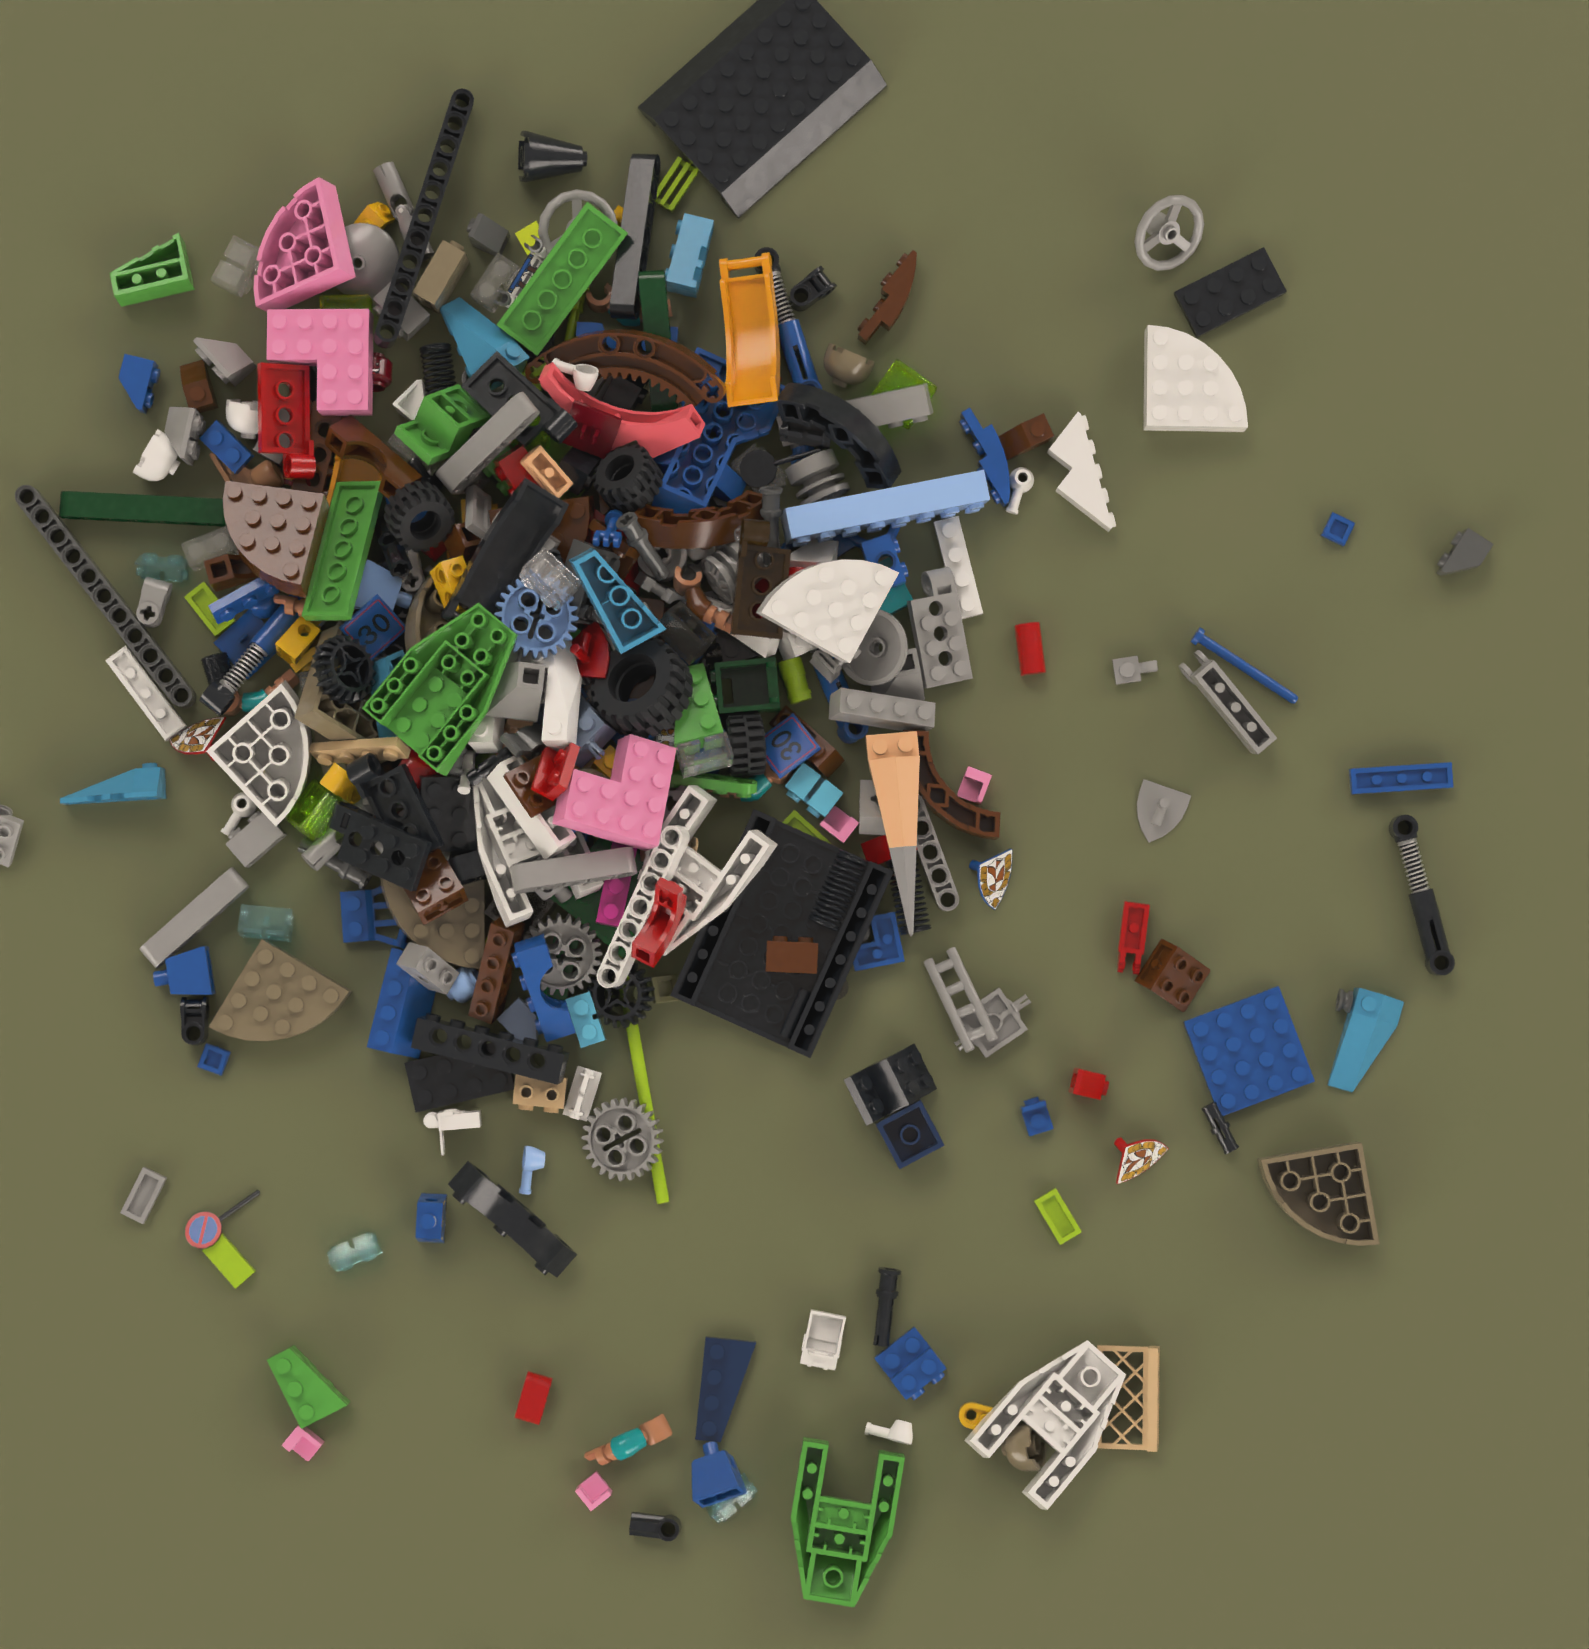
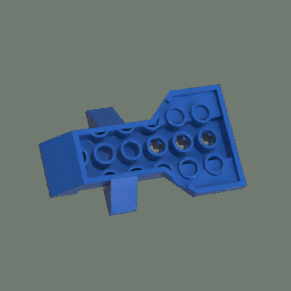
M697 347L694 353L717 370L715 374L725 384L726 359ZM709 375L708 378L702 381L703 384H701V386L707 383V385L710 387V391L708 392L709 395L712 396L715 394L718 397L719 395L717 391L719 390V387L717 385L715 387H712L707 382L710 379H712ZM780 384V393L785 388L782 384ZM726 394L717 403H710L703 399L694 407L705 422L700 438L653 458L661 472L665 475L662 479V487L659 488L658 495H655L652 506L674 509V513L688 514L691 509L708 507L713 494L715 497L726 502L742 495L747 483L727 464L736 445L770 433L779 413L776 401L728 407ZM684 401L680 402L682 407L685 405ZM722 411L727 412L724 417H720L718 414ZM714 432L716 433V438L711 439L708 435Z

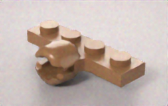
M213 452L209 454L225 481L278 488L284 485L283 475L272 461L265 460L253 469L246 465L238 474H234Z

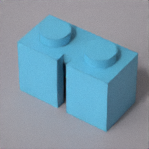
M804 762L785 785V788L788 790L786 795L796 803L801 800L807 804L806 810L817 819L820 815L825 818L843 795L841 790L826 779L824 780L820 774Z
M590 991L565 999L581 1048L607 1040L601 1020L599 1018L593 1019L592 1015L597 1014L598 1011L595 1009L594 1001L592 1000L593 995Z

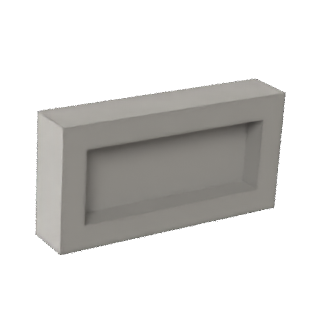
M473 484L466 489L465 528L482 539L491 526L488 511L491 510V496Z
M143 1167L120 1213L141 1224H145L167 1177L147 1167Z

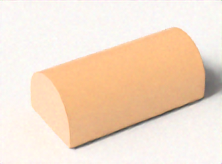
M541 445L529 451L520 461L521 465L541 488L557 498H560L574 484Z

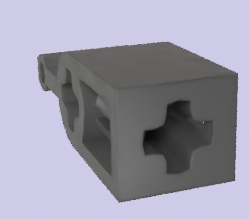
M543 724L525 726L513 734L506 732L499 738L515 757L524 755L528 760L541 755L543 749L547 747L541 741Z

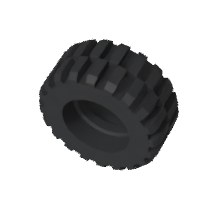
M652 637L622 654L616 649L614 651L610 650L606 679L592 678L594 685H591L592 703L599 715L619 734H624L625 736L632 734L642 738H648L649 735L652 737L661 734L662 730H668L673 727L672 723L675 720L679 721L683 716L682 711L684 709L687 710L690 703L688 698L692 697L693 687L691 686L693 678L687 664L668 644ZM656 674L655 681L649 691L639 699L628 702L633 687L643 678Z

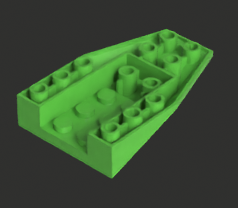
M477 603L412 646L362 709L403 740L436 772L447 776L488 712L518 635L480 603Z

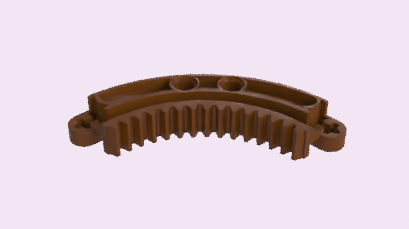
M611 329L576 336L542 353L530 362L525 369L526 378L533 384H540L538 380L540 376L534 377L532 374L535 371L533 366L538 368L544 363L548 365L552 363L554 358L573 365L588 364L599 370L597 380L601 377L607 379L611 375L613 379L618 378L620 375H622L623 379L632 376L633 381L641 377L642 383H646L651 379V387L660 383L661 392L668 388V396L671 397L677 394L676 403L684 401V406L692 404L695 407L703 399L710 403H717L726 394L724 382L715 374L717 370L698 354L668 338L636 330ZM608 336L616 340L617 345L615 349L607 345L606 338ZM643 340L651 343V352H646L642 349L641 343ZM562 372L574 384L573 375ZM709 375L712 379H710L707 382L712 387H715L716 385L719 387V390L717 391L719 395L718 397L715 394L712 396L709 395L708 392L710 391V387L707 385V383L701 386V384H703L702 381L708 378Z

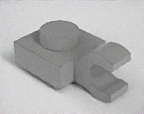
M1138 656L1112 659L1116 685L1140 682V674L1156 672L1158 670L1157 660L1139 663Z

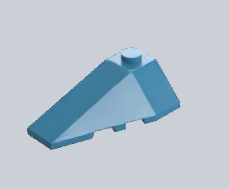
M460 297L440 308L450 335L454 336L457 343L458 354L464 359L466 364L465 370L469 378L496 351L522 374L530 357L514 338ZM499 381L494 382L491 385V391L503 385V383Z
M143 763L142 768L132 769L60 798V804L71 805L166 799L165 768L158 767L157 763Z
M1354 988L1351 1011L1346 1016L1328 1086L1349 1092L1354 1091L1398 1026L1404 1004L1403 1001L1366 989Z

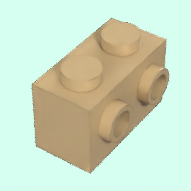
M515 1074L512 1104H518V1109L533 1111V1107L538 1106L544 1107L543 1112L559 1113V1109L565 1108L568 1078L564 1077L563 1082L556 1085Z

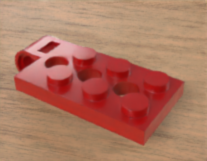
M260 362L257 364L258 453L283 454V473L285 478L313 479L316 461L314 457V440H310L309 365ZM280 383L288 386L289 395L287 397L280 395L278 391ZM280 409L288 411L290 415L288 422L280 420L278 415ZM281 434L289 437L290 444L287 448L282 447L279 443Z

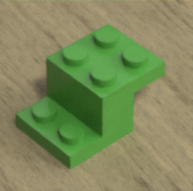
M457 384L424 396L415 420L398 425L394 434L429 466L452 457L468 441L472 430L483 426L491 416Z

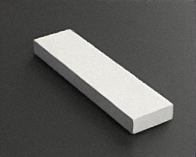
M125 645L105 660L165 741H169L170 738L187 727L128 646Z

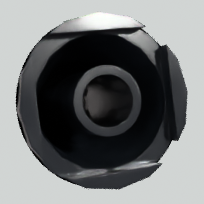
M521 131L520 135L525 138L524 141H519L518 170H523L524 175L519 176L520 182H530L581 172L582 167L587 166V151H583L582 146L529 131Z

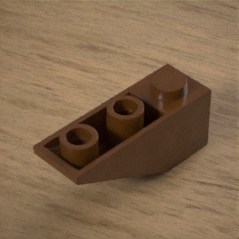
M786 705L769 724L775 727L794 713L821 748L807 760L828 779L845 760L832 745Z

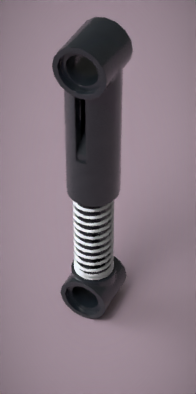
M1400 815L1391 820L1389 833L1400 847L1399 850L1402 851L1400 855H1403L1401 859L1404 860L1403 864L1406 865L1404 868H1407L1405 871L1408 873L1406 877H1409L1407 881H1410V890L1413 891L1409 894V899L1426 958L1425 967L1433 975H1447L1454 969L1455 959L1449 950L1433 888L1430 889V886H1427V877H1424L1426 873L1423 872L1425 869L1422 868L1424 864H1421L1423 860L1420 859L1421 855H1418L1420 851H1417L1419 847L1416 846L1418 844L1416 840L1418 837V823L1410 815ZM1400 821H1405L1409 826V831L1406 835L1401 834L1398 830ZM1437 956H1442L1445 959V967L1441 970L1437 969L1434 965Z

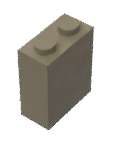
M442 240L413 290L418 303L439 315L441 313L440 308L447 303L470 263L466 256L467 253L463 251L464 247L453 240L450 243Z

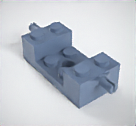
M580 694L576 745L580 747L575 765L583 768L593 757L599 760L602 758L599 754L605 755L601 748L617 732ZM540 704L537 719L539 725L543 724L545 704Z

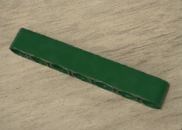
M665 271L639 272L644 332L671 340ZM645 340L646 352H651L652 345L649 341ZM650 379L649 389L652 412L678 409V403H676L677 394L669 397L668 388L661 392L660 383L651 387Z
M61 491L59 517L64 519L227 527L224 518L223 499L78 491Z

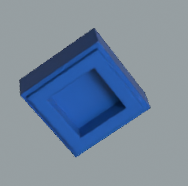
M1332 512L1321 536L1341 546H1345L1355 523Z
M206 1043L197 1067L222 1076L231 1051Z

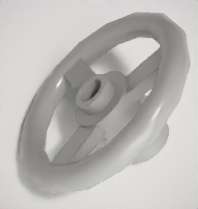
M575 189L560 193L548 202L540 216L538 228L539 239L542 241V247L546 248L547 255L562 237L561 235L551 242L548 234L550 218L558 207L565 202L572 201L573 219L568 222L566 230L581 211L582 200L589 201L599 207L605 216L618 225L615 212L607 201L591 191Z
M1170 195L1155 202L1144 213L1137 226L1134 240L1136 254L1144 266L1156 271L1171 270L1183 264L1195 252L1202 239L1204 229L1203 213L1196 201L1184 195ZM1182 206L1187 207L1193 214L1194 229L1189 241L1180 235V226L1176 222ZM1169 207L1167 215L1160 212L1161 210ZM1146 231H1147V233H1148L1149 235H1151V236H1149V237L1145 240ZM1160 242L1164 245L1174 243L1182 249L1177 256L1161 261L1151 258L1147 253Z

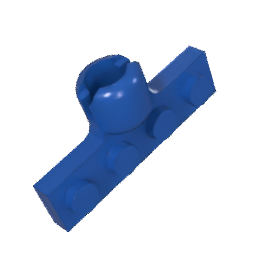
M258 577L211 603L208 607L217 624L233 619L236 614L245 609H250L255 617L269 618L279 608V604L274 603L273 597L280 590Z

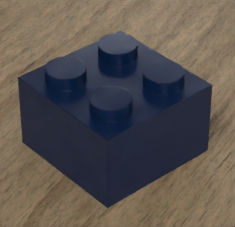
M920 1099L875 1122L899 1169L945 1146Z

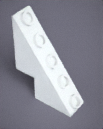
M1077 412L1047 452V454L1070 471L1057 487L1056 492L1109 532L1112 527H1116L1115 518L1112 512L1108 513L1106 503L1109 502L1106 488H1101L1099 481L1102 478L1099 463H1094L1092 456L1096 454L1093 440H1088L1086 430H1089L1087 418L1085 415L1081 416V413Z

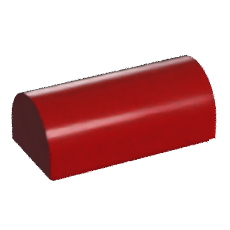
M1040 622L1015 625L1020 676L1046 673Z

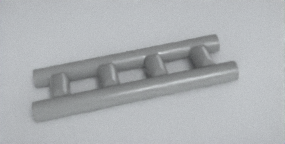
M953 947L946 951L949 959L935 964L933 958H929L923 963L965 1052L968 1053L975 1049L972 1041L986 1035L988 1041L991 1042L996 1040L998 1036L956 947ZM954 967L960 981L946 987L940 973ZM965 990L970 1004L956 1009L951 996ZM975 1012L981 1026L967 1032L961 1019Z

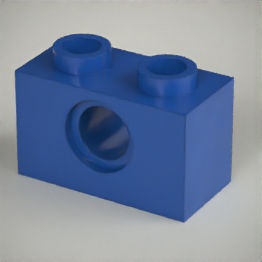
M890 533L861 542L860 547L865 561L879 564L878 560L884 556L892 560L893 565L890 569L899 572L891 589L906 583L905 577H908L909 574L905 562L900 563L897 553L901 551L896 538L892 539Z

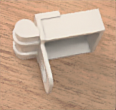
M444 1109L439 1111L438 1114L429 1112L425 1115L423 1122L426 1127L439 1128L442 1156L445 1155L444 1130L481 1127V1110L460 1111L458 1109Z
M811 1309L806 1334H804L800 1364L835 1371L837 1359L840 1356L846 1316Z

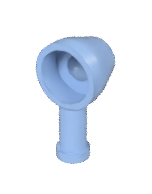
M524 1146L520 1194H531L532 1172L544 1168L545 1152L532 1146Z

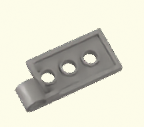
M949 567L924 571L921 575V584L924 593L929 597L907 601L923 688L972 679V670L953 573ZM933 601L939 606V612L935 616L929 611V606ZM938 626L944 632V636L940 641L934 637V630ZM942 651L948 655V663L944 666L940 664L938 659Z

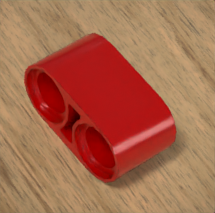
M530 1371L527 1372L515 1414L516 1419L540 1425L553 1378Z

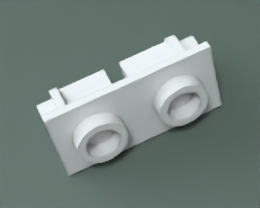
M577 1066L563 1115L587 1122V1117L590 1114L602 1075L601 1072Z

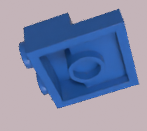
M915 1326L874 1357L906 1400L910 1397L915 1400L925 1392L923 1387L930 1381L933 1385L945 1376L943 1371L947 1369Z

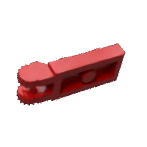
M1124 901L1118 944L1117 972L1123 973L1126 964V953L1135 954L1132 964L1133 974L1139 975L1141 957L1144 955L1150 904Z

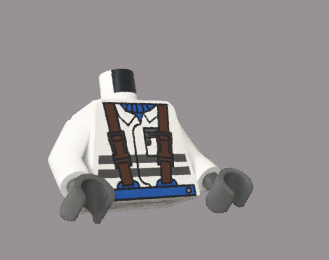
M531 235L535 239L533 246L530 247L524 243V246L531 252L508 291L498 289L497 292L502 294L501 301L493 300L494 304L509 308L548 256L546 248L542 247V241L535 235Z

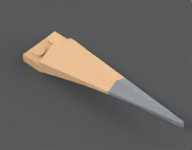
M917 731L866 735L868 765L890 850L908 933L912 936L914 932L920 762Z

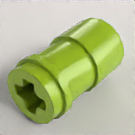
M801 656L777 663L790 704H797L812 699V692L807 683Z

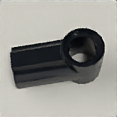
M632 1512L629 1535L672 1541L680 1533L681 1522L674 1515L663 1516ZM663 1523H673L676 1528L675 1533H665L662 1529Z

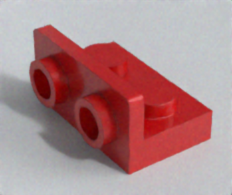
M572 742L564 749H559L558 752L550 747H545L531 789L552 801L567 790L580 747Z

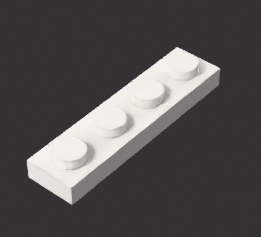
M959 516L935 521L934 527L944 566L949 567L954 576L961 617L966 619L982 615L983 610Z

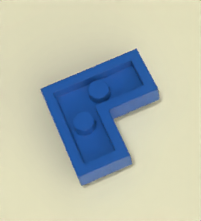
M895 912L875 915L871 921L875 942L861 944L853 962L855 971L905 961Z

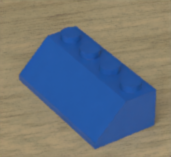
M391 948L367 1047L420 1059L422 1050L411 1048L417 1018L426 1016V1013H431L436 992L428 990L399 967L396 963L404 950Z

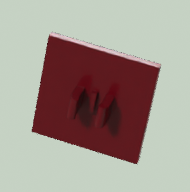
M574 400L569 414L577 422L578 427L562 443L604 459L607 456L606 454L612 449L622 419Z

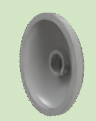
M368 223L351 224L345 227L356 277L335 287L343 294L355 299H372L391 282L400 256L392 237L380 227ZM356 258L362 260L361 267L355 265Z
M879 610L858 647L862 653L856 659L852 658L850 663H844L842 668L850 678L863 685H882L892 680L901 671L908 650L907 637L900 622L890 613ZM880 643H881L882 646H883V649H882L881 652L879 651V644H880Z

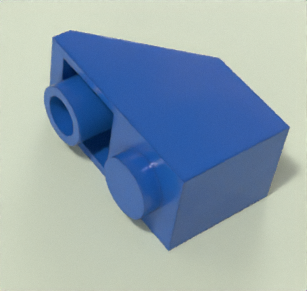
M124 354L118 378L135 407L141 413L146 414L147 409L153 405L154 393H152L154 383L157 384L160 378L159 365L153 360Z

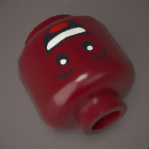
M378 352L373 353V392H382L392 383L393 363L384 354Z

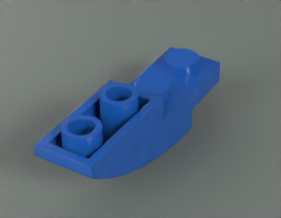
M968 408L961 412L960 418L962 420L959 421V424L966 435L968 433L971 434L974 439L972 445L979 456L983 454L984 456L983 459L978 461L977 465L979 468L976 471L984 470L986 481L992 488L989 491L991 497L996 504L1001 503L1002 507H1005L1009 503L1010 477L1004 449L993 425L990 424L983 429L971 408Z

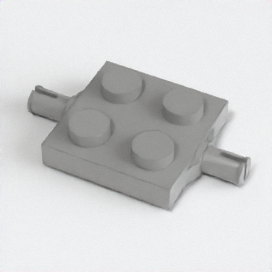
M998 987L981 999L982 1005L998 1036L996 1040L991 1042L988 1041L986 1035L972 1041L985 1058L1028 1030L1021 1020L1019 1010L1031 1003L1028 999L1020 1004L1028 998L1026 994L1012 1002L1006 998ZM975 1012L961 1019L967 1032L981 1026ZM957 1040L954 1044L958 1046L961 1042ZM962 1044L957 1047L959 1051L964 1049Z

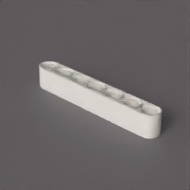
M667 826L661 831L659 845L653 849L598 969L597 981L602 987H617L625 982L635 961V958L631 957L632 942L645 925L654 904L655 890L650 887V880L652 877H655L657 881L660 877L668 881L672 880L690 839L689 832L684 826ZM674 830L679 834V841L676 844L671 840V833ZM662 854H666L669 860L666 867L662 866L660 862ZM642 900L647 904V911L645 913H642L639 909V904ZM631 923H633L637 929L635 936H632L629 933V926ZM621 946L626 950V957L624 959H621L618 955V950ZM610 969L614 971L616 976L614 982L608 979Z

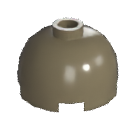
M829 343L824 356V368L827 374L833 377L832 383L846 388L847 384L858 385L863 383L872 372L875 362L868 359L866 364L867 358L839 346L835 351L836 345Z
M1020 1421L1002 1442V1453L1004 1456H1007L1008 1461L1016 1469L1029 1472L1040 1471V1466H1044L1046 1461V1443L1040 1442V1436L1024 1421Z

